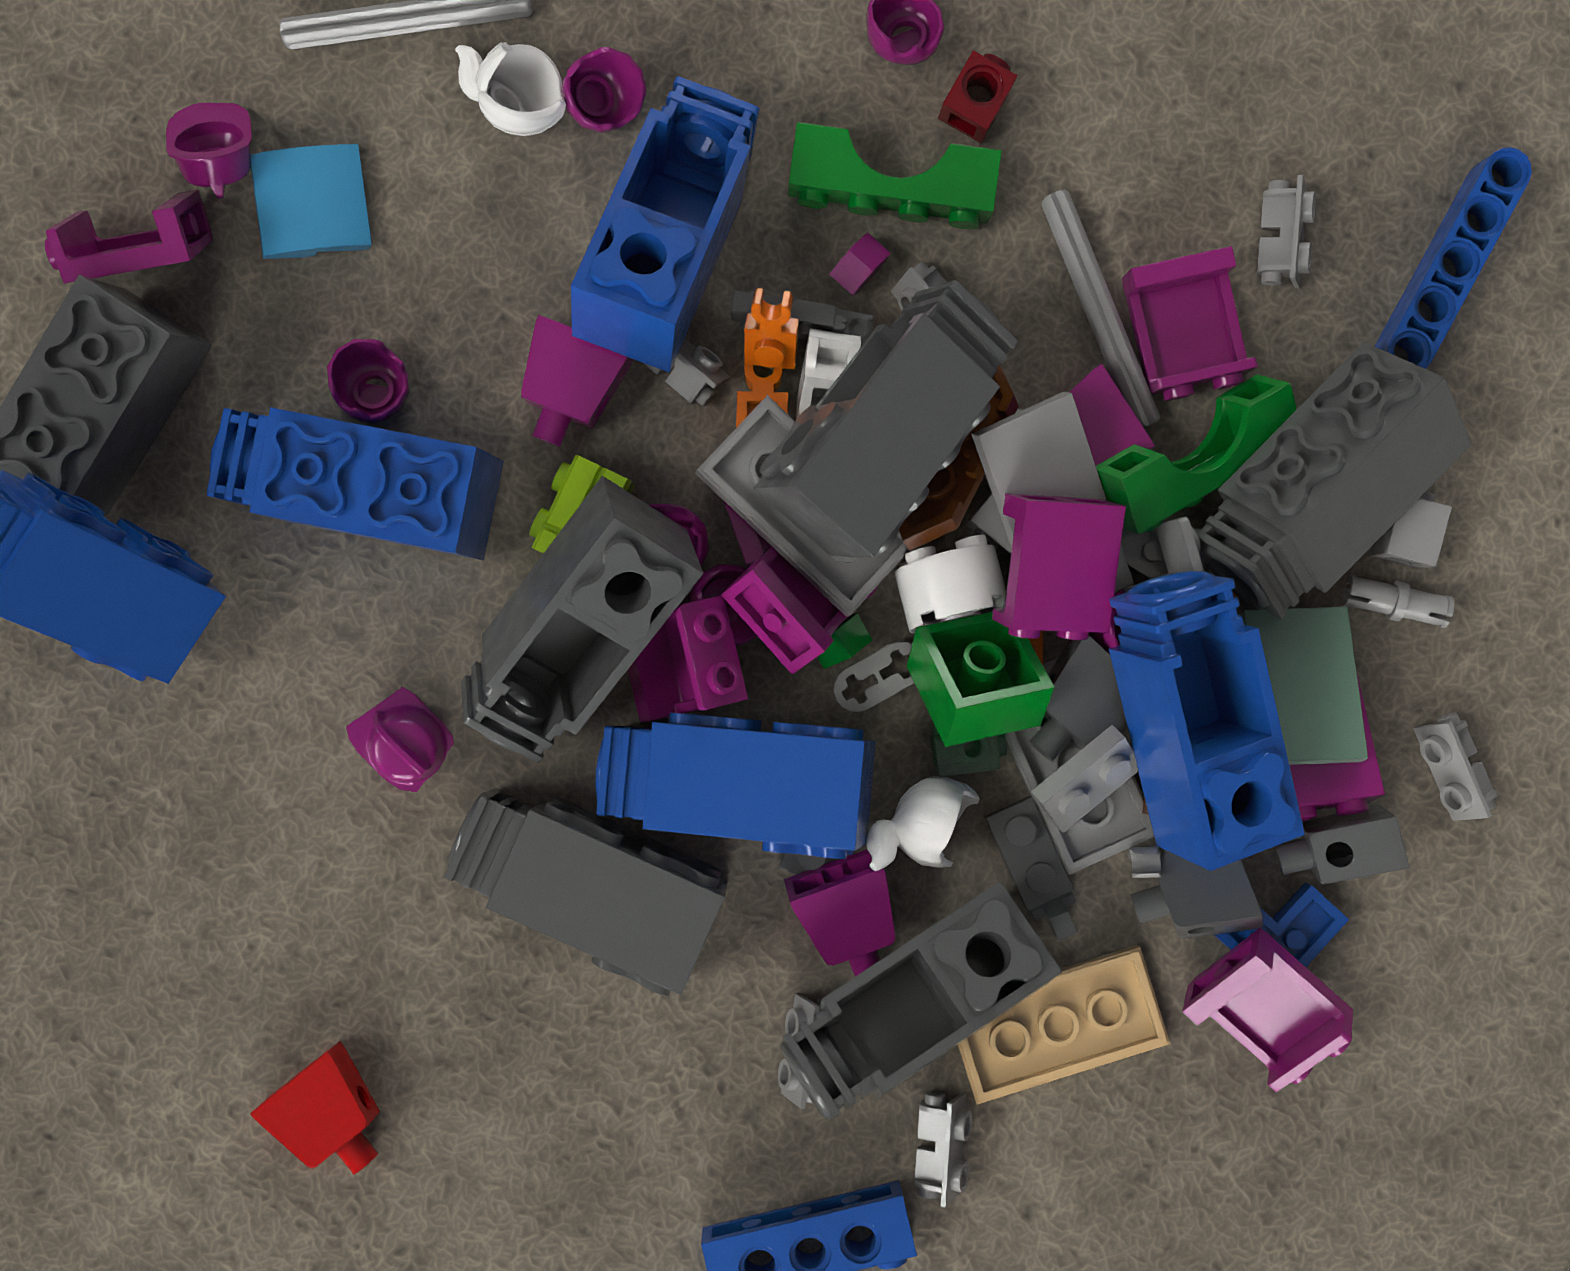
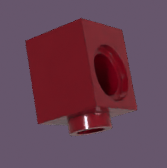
M973 50L944 100L938 119L982 144L1008 98L1018 75L1011 72L1009 65L1001 58L993 54H984L983 56ZM976 85L985 87L990 92L992 99L987 102H977L969 96L967 89Z

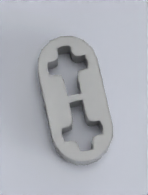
M908 642L888 644L845 668L837 675L834 681L833 693L836 701L841 707L849 711L861 712L912 685L914 681L911 675L903 678L899 673H893L883 679L879 673L881 669L892 663L890 654L893 651L898 650L902 656L910 654L912 644ZM874 674L877 683L866 688L864 691L866 700L858 703L853 697L848 699L843 697L842 691L848 687L845 680L848 676L854 675L857 680H864Z

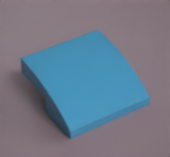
M358 144L306 146L251 154V174L263 259L304 258L316 256L317 252L370 249L372 243Z

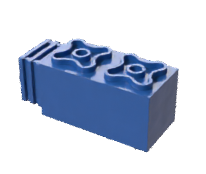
M677 76L673 83V89L669 91L666 98V106H663L661 111L650 108L572 281V336L666 372H671L742 203L747 167L753 152L760 110L758 106L737 99L720 89L703 86Z
M270 407L269 416H258L250 412H239L234 409L224 408L220 428L211 450L210 478L206 494L209 497L250 506V513L484 560L504 461L474 446Z
M1 470L0 617L72 645L70 648L76 654L93 663L111 666L139 681H145L146 677L149 676L169 684L226 597L210 582L214 575L194 561L187 550L168 539L158 537L121 517L115 524L104 517L105 512L93 503L62 491L36 475L27 473L21 479Z
M1189 571L1145 581L1134 586L1127 593L1109 599L1111 607L1116 608L1117 615L1114 616L1115 625L1121 628V633L1118 634L1120 645L1110 648L1109 652L1156 846L1212 871L1305 835L1259 628L1244 625L1242 616L1237 615L1236 607L1240 605L1238 597H1233L1232 589L1235 588L1234 579L1214 576L1206 571Z
M669 713V722H652V729L633 726H605L596 766L595 787L598 800L596 814L597 816L612 815L617 818L631 817L643 820L642 829L763 841L762 851L847 859V855H853V851L866 844L876 741L863 740V729L773 722L772 731H762V720L685 713Z

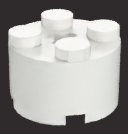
M975 535L955 542L956 549L938 554L934 546L916 549L905 554L906 561L899 564L900 568L894 574L910 633H915L916 627L923 626V623L930 625L980 615V609L989 607L1005 609L1007 592L995 547L987 544L985 535Z

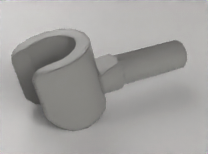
M1158 846L1129 847L1127 855L1132 861V878L1161 877V855Z

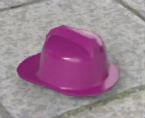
M197 103L179 110L169 119L166 127V152L169 157L175 159L184 179L189 184L211 187L216 197L220 199L224 198L225 185L235 183L248 175L251 168L250 144L252 142L251 118L246 109L235 103Z
M401 687L346 726L348 739L356 751L383 779L398 789L417 792L423 783L438 771L445 761L447 752L454 745L453 736L446 725L414 693L405 687Z

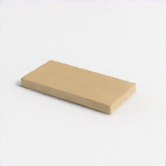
M1134 945L1061 968L1062 973L1046 986L958 1045L976 1104L1170 1044L1140 946Z

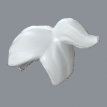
M506 42L496 45L487 54L486 58L482 60L480 54L472 47L458 45L455 51L460 59L458 70L459 84L469 99L479 102L480 109L485 118L497 129L512 135L529 136L546 131L564 116L566 103L561 92L562 80L556 65L543 51L531 45H508Z
M940 776L922 779L910 787L901 797L892 820H878L868 831L866 846L872 855L871 869L878 871L892 863L896 857L897 847L920 865L938 868L951 867L953 862L947 860L942 851L947 846L956 822L969 805L978 804L979 796L966 783Z

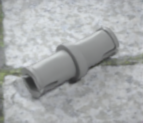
M1350 574L1346 579V584H1350V588L1344 587L1341 604L1345 607L1351 606L1383 613L1387 620L1395 622L1405 618L1437 625L1440 628H1446L1450 623V620L1444 618V615L1453 616L1455 601L1452 596H1443L1411 589L1408 582L1399 580L1389 584L1357 577L1354 574Z

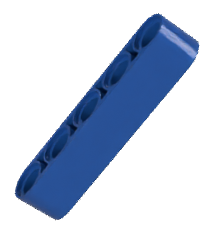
M1512 147L1502 148L1476 164L1469 171L1375 347L1394 355L1395 345H1399L1405 349L1408 355V362L1424 369L1432 362L1530 181L1532 174L1531 163L1527 155L1521 150ZM1492 169L1501 174L1503 186L1498 185L1494 181ZM1467 213L1473 214L1477 218L1480 226L1479 232L1470 227L1467 221ZM1443 257L1449 258L1454 263L1456 268L1455 277L1445 271ZM1419 301L1429 305L1432 311L1431 322L1421 317L1418 310Z

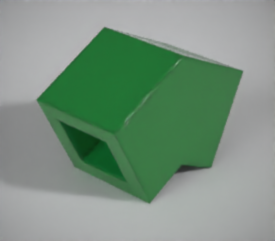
M858 613L846 617L831 635L834 640L832 644L817 658L822 667L826 669L850 659L873 640Z

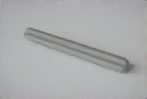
M409 0L286 17L280 20V34L283 43L288 49L292 50L529 17L533 14L532 0Z
M1066 189L1051 193L1042 201V208L1112 380L1143 428L1156 423L1160 419V414L1070 193Z

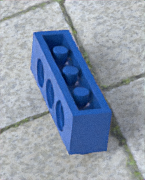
M899 1180L703 1227L701 1247L707 1271H858L878 1266L880 1269H893L905 1264L908 1258L917 1256ZM856 1226H865L872 1230L870 1237L860 1242L852 1241L846 1236L848 1231ZM806 1238H815L823 1244L814 1253H804L796 1247L801 1240ZM764 1250L770 1253L773 1259L765 1265H755L747 1259V1256L753 1251Z

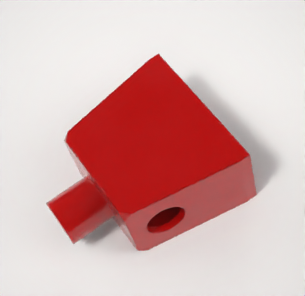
M338 1041L250 1113L254 1120L301 1162L312 1169L336 1152L352 1174L355 1175L379 1154L361 1131L375 1119L380 1110L341 1041Z

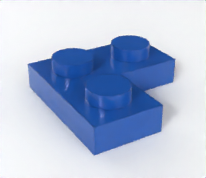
M1306 882L1273 918L1260 908L1264 926L1261 928L1305 967L1311 963L1349 920L1317 889ZM1257 929L1215 934L1214 936L1229 950H1232Z

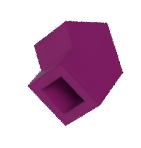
M867 232L847 251L829 275L853 296L860 292L881 269L891 253Z

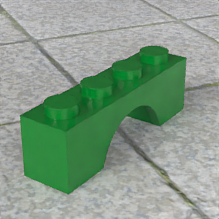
M797 122L788 183V196L797 197V203L808 208L822 209L827 207L828 202L847 204V210L858 215L872 216L878 214V209L898 211V218L909 222H927L929 216L949 218L948 224L955 228L977 229L979 223L987 224L994 212L1002 150L950 143L942 158L929 170L911 177H890L873 170L862 161L853 147L848 129Z
M1257 374L1216 398L1214 419L1208 434L1192 453L1182 459L1170 462L1164 454L1133 444L1096 465L1106 500L1126 506L1123 528L1136 534L1154 530L1162 524V520L1183 508L1199 504L1205 495L1222 486L1297 410L1291 383Z

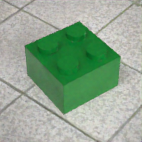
M993 612L916 627L907 669L945 747L1041 726L1055 688L1029 639L1009 635L1008 627L992 619Z

